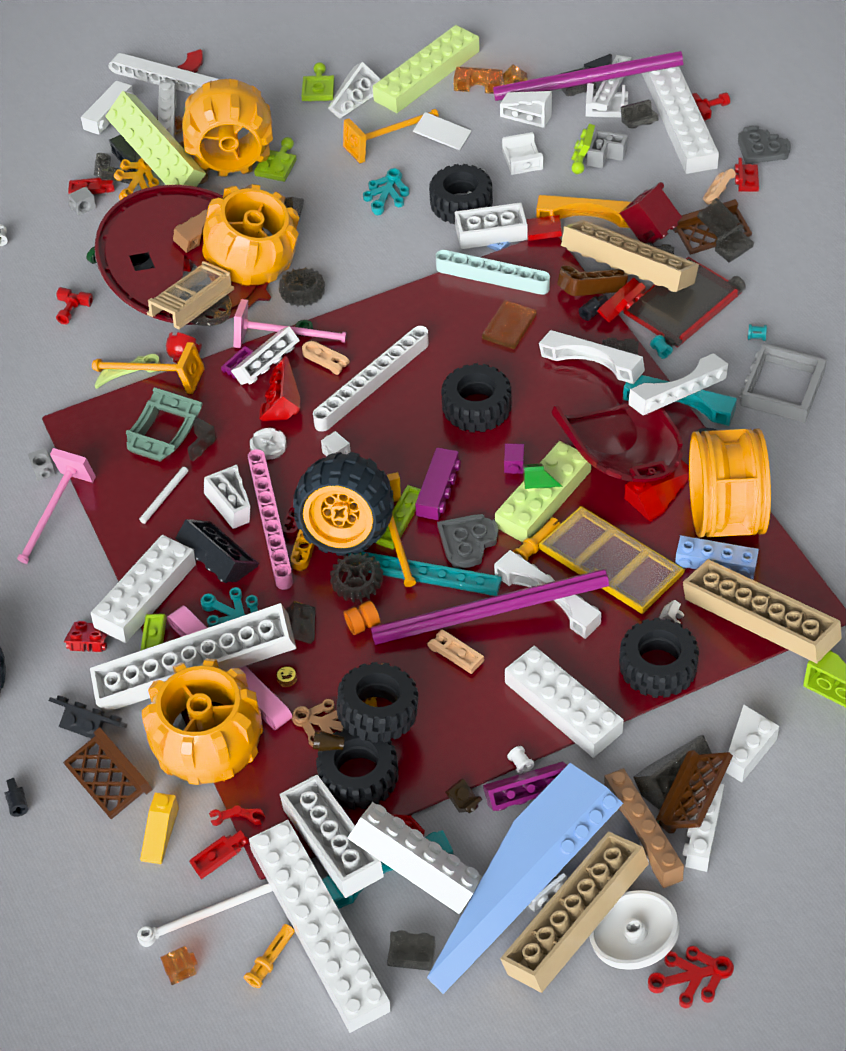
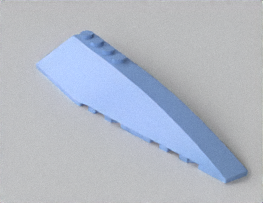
M569 763L511 824L508 833L501 842L497 853L490 862L487 871L480 880L427 978L444 994L619 809L623 802L606 786Z

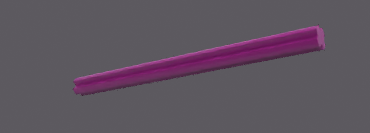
M678 51L493 87L495 101L503 100L509 92L552 91L683 66L682 52Z
M601 569L371 627V631L376 645L608 587L609 580L606 570Z

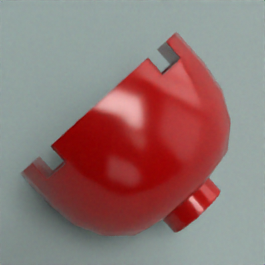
M173 332L168 335L166 351L174 363L178 364L187 342L194 343L200 354L202 344L198 345L196 343L197 339L179 332H177V335H172Z

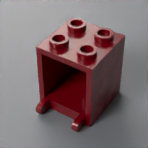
M662 182L649 190H645L619 213L638 240L645 244H653L659 238L661 240L669 234L667 231L678 226V221L682 218L681 214L662 190L664 188V183Z

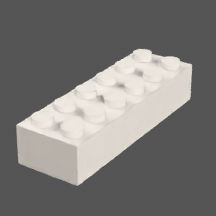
M161 535L92 610L91 616L94 628L127 643L144 624L146 614H152L196 565L194 549Z
M536 646L530 648L505 668V683L592 758L597 756L623 733V719Z
M318 775L280 794L283 810L345 898L384 877L381 861L348 839L355 825Z
M373 802L348 836V839L458 914H460L482 878L476 869L466 866L460 862L457 856L448 854L442 850L439 844L429 841L423 837L420 831L411 829L402 819L392 816L383 806Z

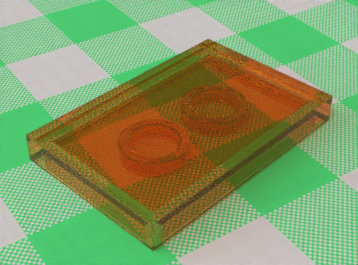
M505 300L482 334V339L515 349L537 315V310Z

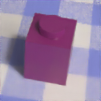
M505 444L504 473H523L524 444Z

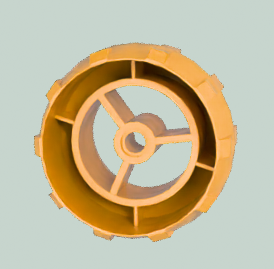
M228 78L209 81L187 98L182 121L185 152L194 155V161L203 170L208 168L216 170L220 177H227L228 173L241 171L242 174H248L252 172V165L256 161L264 162L270 156L269 143L273 140V122L270 105L261 96V91L245 82ZM243 127L249 130L247 135L238 139V132Z
M251 184L250 188L240 190L237 186L225 188L223 199H212L208 206L203 228L204 244L202 252L204 258L210 264L230 272L232 282L245 286L273 282L277 280V277L283 271L289 269L292 263L299 235L296 230L299 215L292 207L287 208L284 205L285 197L276 191L271 194L260 190V185ZM262 228L270 231L272 236H268Z
M206 658L202 666L186 668L183 662L172 666L174 674L165 682L161 680L153 681L148 689L151 704L142 710L147 740L152 752L159 761L160 768L168 775H174L184 781H188L189 784L195 785L225 781L234 777L236 773L254 760L258 753L257 745L259 738L263 732L261 711L256 692L249 690L246 674L239 668H231L229 671L220 669L217 659ZM212 702L221 703L225 706H212ZM187 708L190 722L183 731L174 727L173 724L177 716Z

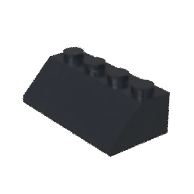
M185 519L175 538L181 544L194 549L195 559L204 563L205 568L214 572L218 576L217 578L224 583L238 582L259 565L254 558L211 521Z

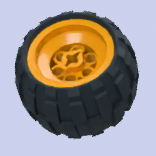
M341 452L332 453L313 463L301 476L293 499V508H295L294 518L298 529L303 531L304 538L310 544L313 543L318 546V550L325 553L333 552L337 556H347L350 552L357 554L368 549L373 543H376L386 532L394 507L393 490L390 487V481L384 470L380 471L377 468V463L370 458L367 460L354 452L342 454Z

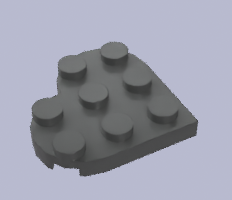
M759 126L744 127L742 132L738 133V144L745 164L788 159L791 143L787 138L785 140L779 138L778 134H770L767 129L766 131L759 129Z
M483 514L437 522L445 555L453 568H469L481 564L484 548L494 546L497 543L498 525L494 519L485 518Z

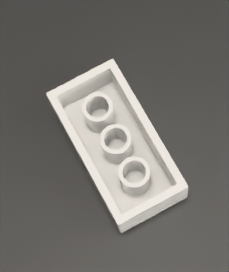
M521 203L455 212V228L461 249L489 246L490 244L507 241L510 243L527 240V222Z

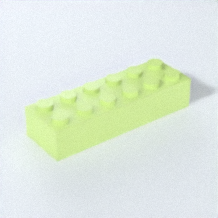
M559 441L540 463L543 464L544 470L563 487L525 489L523 481L495 513V521L499 530L521 542L526 538H532L591 472V464L582 457L578 450L562 441Z

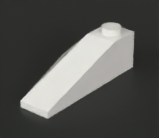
M363 62L357 64L345 78L328 109L339 119L372 98L373 85L381 79Z

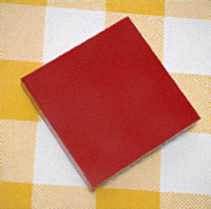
M560 215L526 219L528 241L562 236Z

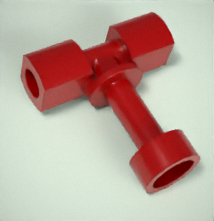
M727 92L721 93L719 98L709 101L707 98L702 100L697 93L692 94L703 120L711 118L712 110L710 107L718 104L721 106L730 104V97Z
M59 287L56 293L57 300L64 301L67 305L64 310L58 312L56 320L61 324H68L72 317L70 314L72 308H76L78 305L90 307L93 302V295L82 291L79 294L72 293L71 289Z

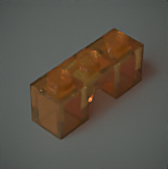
M456 67L454 91L470 92L472 86L482 85L485 87V93L494 94L493 87L503 85V70Z

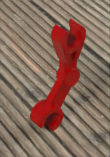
M239 805L221 812L215 809L209 813L211 818L219 816L216 820H211L214 826H218L223 820L234 816H241L255 825H261L260 819H255V816L261 815L265 817L261 809H244Z

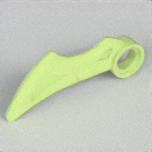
M156 354L138 356L133 361L128 362L149 363L155 361L161 364ZM104 369L94 386L98 389L115 378L139 370ZM145 370V371L150 372V373H151V372H156V371H153V370Z

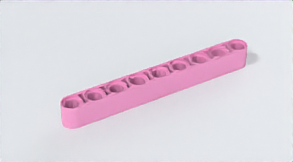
M255 449L248 454L251 476L275 583L279 589L285 590L293 585L291 566L265 454L262 450Z
M184 605L167 616L169 624L181 637L207 628ZM246 666L239 668L246 674L249 690L256 692L261 717L274 730H277L292 718V714L286 705Z

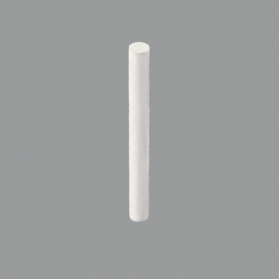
M182 467L139 518L142 523L145 524L188 473L186 467Z

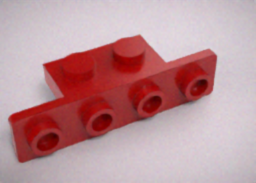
M632 278L606 301L597 312L610 323L625 308L627 310L630 309L635 303L634 300L637 302L644 295L643 292L646 290V286Z

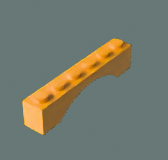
M539 195L536 218L560 215V219L571 216H594L606 219L619 227L630 228L619 213L631 202Z

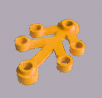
M142 158L137 162H130L127 159L122 160L120 164L121 169H117L114 173L116 180L132 179L129 186L119 194L120 200L132 194L138 183L141 190L159 185L158 179L152 175V169ZM129 169H138L137 172H124ZM143 174L146 175V177H147V179H148V181H149V182H148V186H149V187H147V184H146V182H145V180H144Z

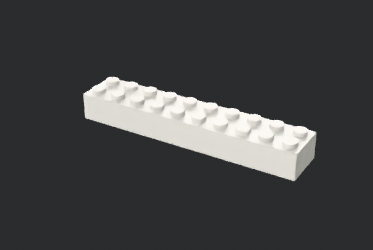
M679 66L642 73L685 173L717 169L719 152Z
M280 603L92 667L90 672L96 704L107 713L149 699L148 689L153 681L161 680L165 682L174 674L172 666L181 662L185 664L186 668L202 666L206 658L217 659L219 668L229 671L231 668H240L294 650L296 645L288 613Z
M289 820L249 838L254 857L349 1033L389 1013L390 1001Z

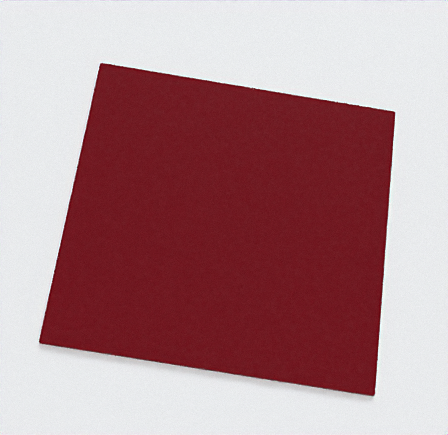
M559 237L532 241L526 240L481 257L549 273L550 290L546 294H536L438 272L309 319L313 324V330L336 333L347 332L346 342L295 334L300 341L294 345L292 351L282 355V359L285 356L289 359L300 396V410L288 420L262 421L259 419L261 404L266 403L267 400L264 396L265 392L271 386L269 380L273 368L280 361L275 364L272 363L269 366L270 369L263 374L260 373L257 376L258 379L250 385L248 383L241 385L237 378H233L232 375L229 376L227 372L224 373L221 369V366L244 346L255 351L277 332L245 342L241 345V348L232 347L201 358L205 369L193 394L186 393L177 371H166L42 417V421L55 449L85 457L96 476L93 483L71 477L70 480L118 582L161 535L177 541L175 538L185 519L211 521L259 563L257 568L238 582L224 583L217 578L218 576L214 572L207 570L204 563L195 559L196 565L152 614H165L169 616L184 605L209 628L207 624L209 616L215 615L221 618L228 615L216 609L210 612L204 611L201 606V598L209 593L214 595L218 602L235 609L234 602L230 598L229 593L235 587L241 589V601L245 615L251 614L250 608L246 605V598L250 595L257 597L258 611L281 603L289 616L296 649L246 665V667L286 705L291 714L297 707L304 706L310 709L323 703L326 699L334 701V711H336L339 683L345 674H349V671L355 667L359 668L361 664L366 663L370 665L371 662H377L378 664H383V662L389 663V666L394 667L395 665L402 672L405 671L410 675V678L415 681L419 693L417 716L414 725L410 727L406 734H402L401 737L395 740L394 738L390 739L396 749L399 777L398 782L395 783L394 791L392 793L388 792L389 797L384 801L379 800L378 804L383 806L389 814L413 815L449 799L445 791L460 779H464L470 789L516 770L517 767L514 762L507 758L509 752L515 747L522 746L525 749L526 756L534 762L575 744L574 741L505 683V668L533 646H536L619 715L623 722L789 651L686 600L683 581L697 570L691 568H683L685 569L684 574L643 614L602 588L576 594L581 596L591 606L597 607L601 612V624L586 639L570 629L568 615L552 600L375 645L371 627L368 628L366 626L365 631L356 635L352 634L346 623L344 611L353 607L359 609L362 603L370 600L379 614V625L493 597V595L417 581L414 586L406 587L404 585L405 579L346 569L345 564L349 554L347 556H337L333 552L325 553L318 550L319 547L316 545L307 568L295 570L291 566L290 557L297 537L293 539L284 537L292 571L293 585L285 590L279 589L276 586L248 460V454L251 451L250 439L254 437L257 431L264 428H274L275 431L279 432L280 430L286 436L287 447L285 452L275 459L266 460L281 525L292 503L294 492L301 476L313 463L326 457L322 452L321 440L335 431L350 443L351 452L358 453L360 457L367 460L370 458L377 463V468L380 471L384 470L386 475L398 472L401 496L407 485L419 489L422 488L436 448L458 451L461 467L459 471L456 470V481L454 485L451 484L450 498L445 501L446 508L444 513L440 514L439 520L416 516L415 512L400 538L407 560L453 568L445 555L437 522L483 514L485 518L495 520L496 511L524 481L523 473H504L505 444H524V464H539L559 441L576 449L551 412L554 406L558 405L564 415H578L620 406L629 402L623 400V389L626 382L618 380L616 375L603 364L586 359L555 361L542 357L539 343L550 330L642 356L645 368L642 375L670 382L619 315L610 323L599 313L589 321L581 318L578 311L579 308L594 296L604 295L573 296L558 286L557 282L561 266H571L580 273L585 272L572 253L566 247L561 246L562 241ZM417 326L427 328L429 345L425 350L327 431L315 429L313 411L413 328ZM314 341L346 356L350 362L336 375L330 369L304 357L302 346L306 342ZM473 363H478L479 365L487 364L491 368H497L499 372L502 371L510 381L511 411L508 418L501 425H496V428L492 430L486 429L485 432L463 431L459 429V426L455 427L452 425L451 421L449 422L443 413L442 384L451 372L453 373L458 367L463 368V365L468 364L470 366ZM154 387L203 403L184 441L162 461L132 453L127 449L126 431L130 430L140 417L148 400L153 395ZM473 394L464 399L483 401L489 397L482 394ZM673 402L663 408L682 437L683 445L681 448L683 456L681 460L689 466L691 435L696 430L706 427L689 405ZM160 410L155 421L144 436L170 443L181 428L185 417ZM237 465L242 485L250 504V522L233 529L204 494V477ZM591 465V472L551 517L558 520L554 523L555 525L558 522L561 524L582 506L674 563L676 561L680 535L759 549L754 579L752 580L840 620L841 627L846 626V608L771 511L768 529L765 534L707 537L705 535L699 538L696 535L693 524L689 480L679 490L676 498L669 503L667 510L654 520L648 521L624 499L625 484L630 481L612 477ZM182 467H186L188 473L145 524L142 523L139 518ZM583 518L552 547L575 561L605 531ZM498 529L497 543L494 546L484 548L482 563L460 569L495 575L494 564L509 550L513 552L515 548L521 547L523 542ZM613 537L582 566L590 570V572L594 569H605L610 583L640 553ZM302 543L299 547L307 548L309 544ZM373 543L368 549L363 551L398 558L395 548L393 550ZM538 549L536 554L528 557V563L534 564L540 571L550 575L555 581L580 575ZM648 558L617 588L641 603L672 572ZM502 581L498 595L529 587L518 584L508 586ZM676 600L681 604L679 610L684 614V617L680 619L676 617V619L681 622L680 624L683 625V629L687 628L691 632V636L695 637L699 647L696 677L687 689H682L681 693L677 695L670 694V697L665 698L663 696L654 698L650 694L645 696L640 694V690H633L630 687V683L627 684L623 679L619 664L621 641L625 633L629 629L632 630L633 625L636 623L642 624L643 620L649 619V621H652L654 618H659L664 606ZM167 619L163 643L181 637L171 627ZM144 624L140 627L142 633L144 629ZM440 630H444L483 655L484 662L470 674L437 651H432L427 644L431 639L437 637L436 634ZM652 650L641 656L648 663L659 666L668 665L677 660L672 654L662 650ZM283 667H291L295 670L296 675L293 680L283 682L277 677L278 671ZM291 675L283 676V679L290 678ZM375 698L377 707L393 704L387 699ZM212 702V706H225L221 703ZM186 708L181 712V715L187 726L190 719ZM323 711L315 716L323 717L329 713ZM262 718L263 732L259 738L257 745L258 753L254 760L236 773L234 777L225 781L215 782L214 785L226 810L239 805L244 809H261L265 817L261 815L255 816V819H260L261 825H255L241 816L231 817L230 819L236 832L241 830L249 841V838L289 820L309 858L312 859L316 856L283 810L280 794L318 775L316 766L318 749H313L310 746L308 735L303 726L295 725L292 718L277 730L271 728ZM311 724L315 732H320L321 729L318 725ZM331 729L333 733H335L336 731L342 732L339 730ZM355 758L345 762L339 771L349 777H361L372 772L377 765L369 759ZM346 805L342 807L355 826L367 810L361 809V807H355V810L348 809ZM248 842L243 847L258 878L260 880L266 879L251 851L250 842Z

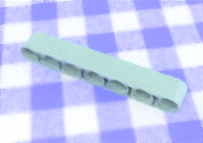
M440 250L436 253V269L441 273L536 294H546L550 290V275L545 271L449 250Z

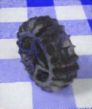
M299 267L297 270L292 268L291 272L287 271L286 275H282L279 282L280 296L285 303H290L291 306L296 305L299 307L303 305L305 307L307 304L311 306L312 302L317 303L318 299H322V295L325 292L324 279L313 268L309 270L307 267L304 269Z
M351 552V556L344 554V559L338 558V564H333V571L330 572L332 577L330 582L333 585V590L337 592L339 597L343 596L346 601L351 598L353 603L356 599L362 602L364 597L370 600V594L376 595V589H380V583L383 582V570L380 568V563L376 562V558L374 556L370 557L368 553L362 555V552H358L355 555L354 552ZM371 571V578L369 581H367L366 576L368 575V572ZM346 572L348 576L345 578L346 581L342 583V577Z

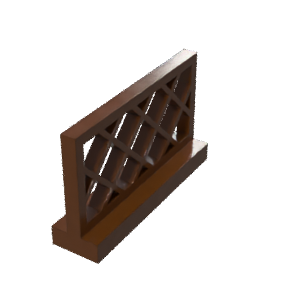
M736 199L681 215L682 218L678 221L679 225L673 229L680 236L690 255L752 236L750 228L738 209ZM736 215L738 220L736 222L728 219V217ZM719 220L722 221L723 224L722 226L713 224V221ZM725 223L733 225L734 229L725 228ZM700 225L708 226L706 231L697 227ZM710 227L719 230L718 235L710 233ZM737 227L744 229L745 232L739 233L735 230ZM688 229L693 232L690 236L684 234L683 231ZM696 232L704 235L703 239L701 240L699 238L693 237L694 233ZM725 232L730 234V237L724 238L720 234ZM706 236L715 239L711 243L704 240ZM693 241L700 245L692 248L690 242Z
M99 727L93 732L95 736L63 763L107 816L113 819L141 794L145 793L147 795L153 789ZM97 744L99 746L98 755H89V750ZM77 759H83L82 768H73L71 764ZM88 759H97L96 768H86ZM110 759V768H100L101 760ZM85 773H95L93 782H84ZM99 773H109L107 782H98ZM113 773H122L121 782H112ZM97 786H106L105 795H95ZM111 786H120L119 795H109ZM125 786L135 787L136 790L131 795H124ZM108 800H118L117 806L109 811L107 809Z
M694 750L687 752L656 820H659V825L668 834L675 833L678 828L701 827L732 760L733 755L730 752L701 755ZM710 769H712V771L709 772L706 776H703V775H704L705 773H707ZM704 787L700 792L695 794V792H697L700 788ZM694 804L696 805L689 812H687V810L691 808ZM697 814L695 820H690L693 816Z

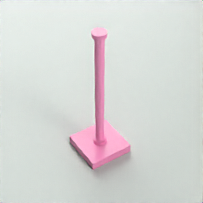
M241 299L234 316V347L241 348L248 328L278 332L288 326L249 321L248 300ZM290 327L297 335L346 342L347 332L336 333Z
M55 448L52 449L50 455L60 473L64 475L22 554L18 555L17 559L20 562L28 563V557L70 478L75 477L88 482H94L96 476L85 457Z

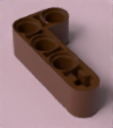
M561 266L557 284L566 293L573 296L616 293L627 284L629 274L625 273L624 270L580 273L571 266Z

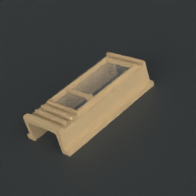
M203 261L202 265L154 299L150 298L148 300L149 311H147V315L153 317L160 311L165 310L173 314L174 327L180 330L234 290V287L231 286L230 272Z

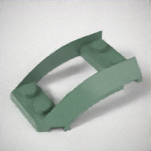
M154 387L153 395L148 400L140 417L133 427L126 431L127 449L132 453L162 461L184 441L203 403ZM160 410L185 417L181 428L170 443L144 436L155 421Z

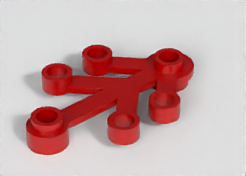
M690 946L686 950L687 960L691 962L699 960L708 966L700 968L678 957L675 952L670 951L664 958L665 965L668 967L677 966L686 972L667 977L655 972L648 978V988L653 993H661L665 990V987L690 981L685 992L679 996V1005L682 1008H690L693 1004V996L704 977L712 975L708 986L704 987L701 991V999L706 1003H710L714 1000L715 990L721 979L729 978L732 975L734 965L726 956L713 958L701 952L696 946ZM689 952H695L697 955L691 956ZM673 957L675 961L670 962L667 958ZM723 966L726 970H719L718 967ZM659 983L661 986L654 987L653 984ZM709 992L712 996L706 997L704 993ZM688 998L690 1002L685 1003L682 999Z

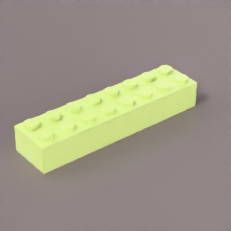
M457 25L453 26L374 84V101L395 113L400 112L479 52V36Z
M122 91L105 117L166 185L197 187L206 174L204 170L185 152L184 148L136 95Z

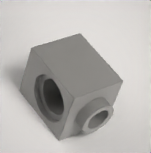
M87 187L68 194L70 199L68 204L71 210H75L78 215L96 208L94 196Z
M46 448L28 454L37 481L55 475Z

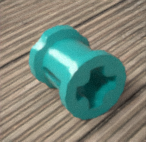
M749 324L748 340L754 338L766 341L767 325L762 327Z
M662 335L654 337L650 342V346L658 352V356L661 359L667 358L673 352V348L665 342V338Z

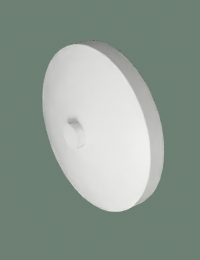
M645 890L628 891L623 894L590 934L589 938L596 955L606 964L619 969H639L658 962L671 951L678 939L679 919L673 905L660 894Z

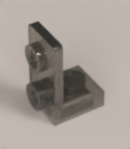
M198 417L193 421L194 433L198 438L188 447L189 458L192 461L201 456L217 439L214 426Z

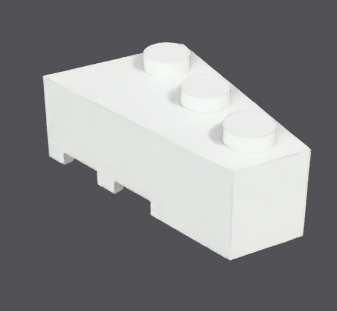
M234 465L204 477V494L229 525L234 529L249 523L250 504L242 485L238 466Z
M743 705L728 751L733 757L726 773L743 782L776 742L779 726Z

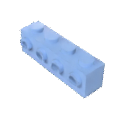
M680 535L675 564L683 568L698 569L709 559L745 577L754 579L759 549Z

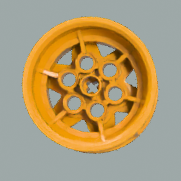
M760 428L753 429V431L752 429L702 431L701 434L699 431L692 433L689 449V489L693 524L696 535L699 538L705 535L707 537L756 535L757 533L761 535L767 532L771 504L770 469L766 441Z

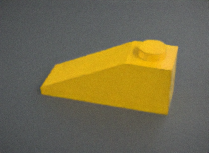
M154 793L148 813L141 861L162 864L179 810L175 795Z

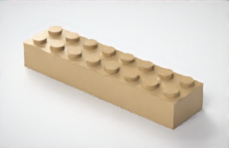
M585 220L564 226L561 246L566 247L569 251L579 252L584 257H591L596 262L609 264L611 268L622 269L627 274L637 275L642 280L652 281L657 286H665L673 292L695 284L699 266L695 262Z
M709 559L683 581L686 600L815 663H818L842 639L840 620Z
M608 831L500 959L507 975L542 993L648 866L649 862L643 846Z

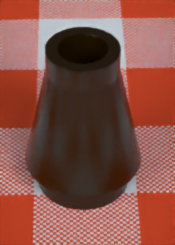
M321 730L320 732H315L313 749H318V752L343 750L344 737Z

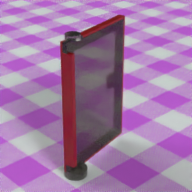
M687 257V260L699 264L695 284L677 292L670 291L665 286L653 285L637 302L634 301L635 303L630 309H624V314L656 335H662L665 338V342L671 347L675 346L678 348L745 290V282L739 276H733L730 280H727L692 258Z

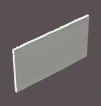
M425 112L413 132L461 150L471 130Z

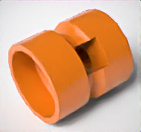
M370 600L362 603L359 609L353 607L344 611L346 623L353 635L365 631L366 626L370 628L380 624L379 614Z

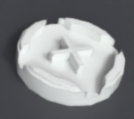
M274 428L261 429L250 439L251 451L255 449L262 450L266 460L281 456L287 447L286 436L280 430L279 432L275 431Z

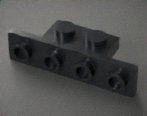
M57 695V698L50 697L48 700L65 707L59 724L60 728L90 739L95 736L94 731L99 727L102 728L104 721L119 727H127V723L121 722V717L112 714L110 717L105 716V711L93 708L92 711L86 709V704L76 701L75 704L69 703V698Z

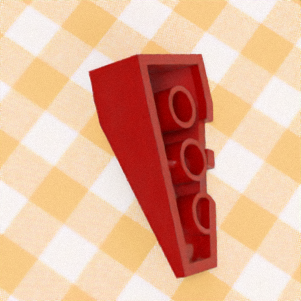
M285 356L273 368L269 380L271 386L264 395L267 400L260 407L259 419L262 421L288 420L300 410L299 392L289 359Z
M681 460L675 471L663 479L652 482H628L625 484L624 499L648 521L654 520L667 510L669 503L676 498L679 490L688 482L689 466Z

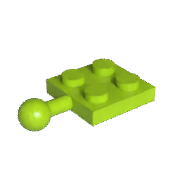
M317 62L313 67L316 76H303L302 101L333 100L334 75L322 76L326 67L322 62Z
M590 123L586 129L583 128L580 135L581 139L577 140L574 146L576 150H574L571 157L573 160L571 169L575 174H581L585 169L583 159L590 148L595 125Z
M285 137L282 139L280 151L270 150L268 159L264 162H259L255 168V176L282 182L286 181L297 160L296 155L286 153L287 150L292 149L294 146L292 138Z

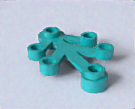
M389 169L385 177L368 182V187L371 191L363 192L364 201H372L373 196L381 194L379 200L371 203V210L375 215L383 214L385 210L384 203L389 194L394 199L395 207L400 208L404 206L403 197L409 195V187L405 186L401 181L402 173L399 169ZM387 183L386 185L378 188V185ZM394 183L399 188L400 196L393 188Z
M232 588L229 592L235 609L218 602L216 597L209 593L201 598V606L204 611L210 612L216 609L228 615L221 618L215 615L209 616L207 618L208 627L245 616L240 588ZM254 595L246 598V605L250 608L251 613L258 611V599Z

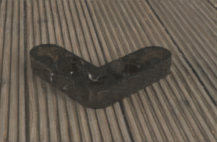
M106 153L96 154L93 172L96 177L127 184L131 183L132 179L119 181L114 178V173L119 168L110 167V155Z

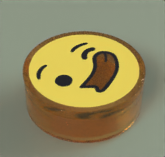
M291 666L281 667L276 673L277 682L283 687L292 686L297 681L296 670Z

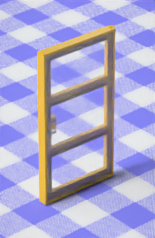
M582 506L539 543L540 550L580 575L605 569L609 586L602 589L641 614L685 572V569Z

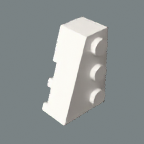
M552 91L509 92L500 103V117L545 128L552 117Z

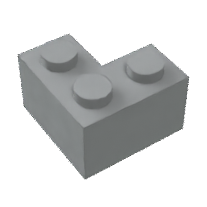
M595 130L590 148L587 151V166L603 168L607 158L623 161L627 151L628 135Z

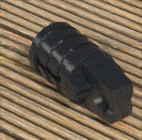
M594 296L578 310L581 318L589 321L598 314L597 310L608 301L607 296Z
M15 778L6 780L9 791L4 793L10 815L19 817L26 814L29 808L23 787L18 788Z

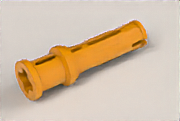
M554 517L551 518L532 538H526L523 541V545L515 548L513 552L521 555L524 560L528 561L529 556L538 552L539 543L560 525V522L555 525L554 523L558 520Z
M283 924L264 954L257 957L250 972H246L244 979L251 986L260 988L267 973L272 972L274 961L295 933L291 926Z

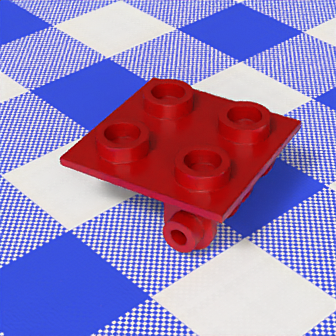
M78 621L73 623L64 639V643H66V648L70 649V651L82 650V652H85L87 644L88 652H91V650L92 652H103V650H107V643H104L108 634L94 628L93 623Z

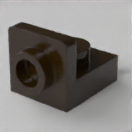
M460 779L445 791L459 813L475 811L479 807L478 803L483 800L481 796H475L464 779Z

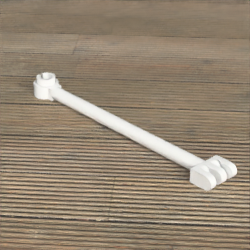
M267 883L160 927H142L137 933L139 943L145 947L151 946L161 935L273 890L270 884Z

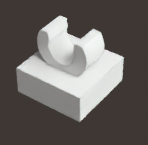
M673 600L664 606L659 616L660 620L670 619L672 623H681L676 619V617L678 619L684 617L683 612L679 610L681 604Z

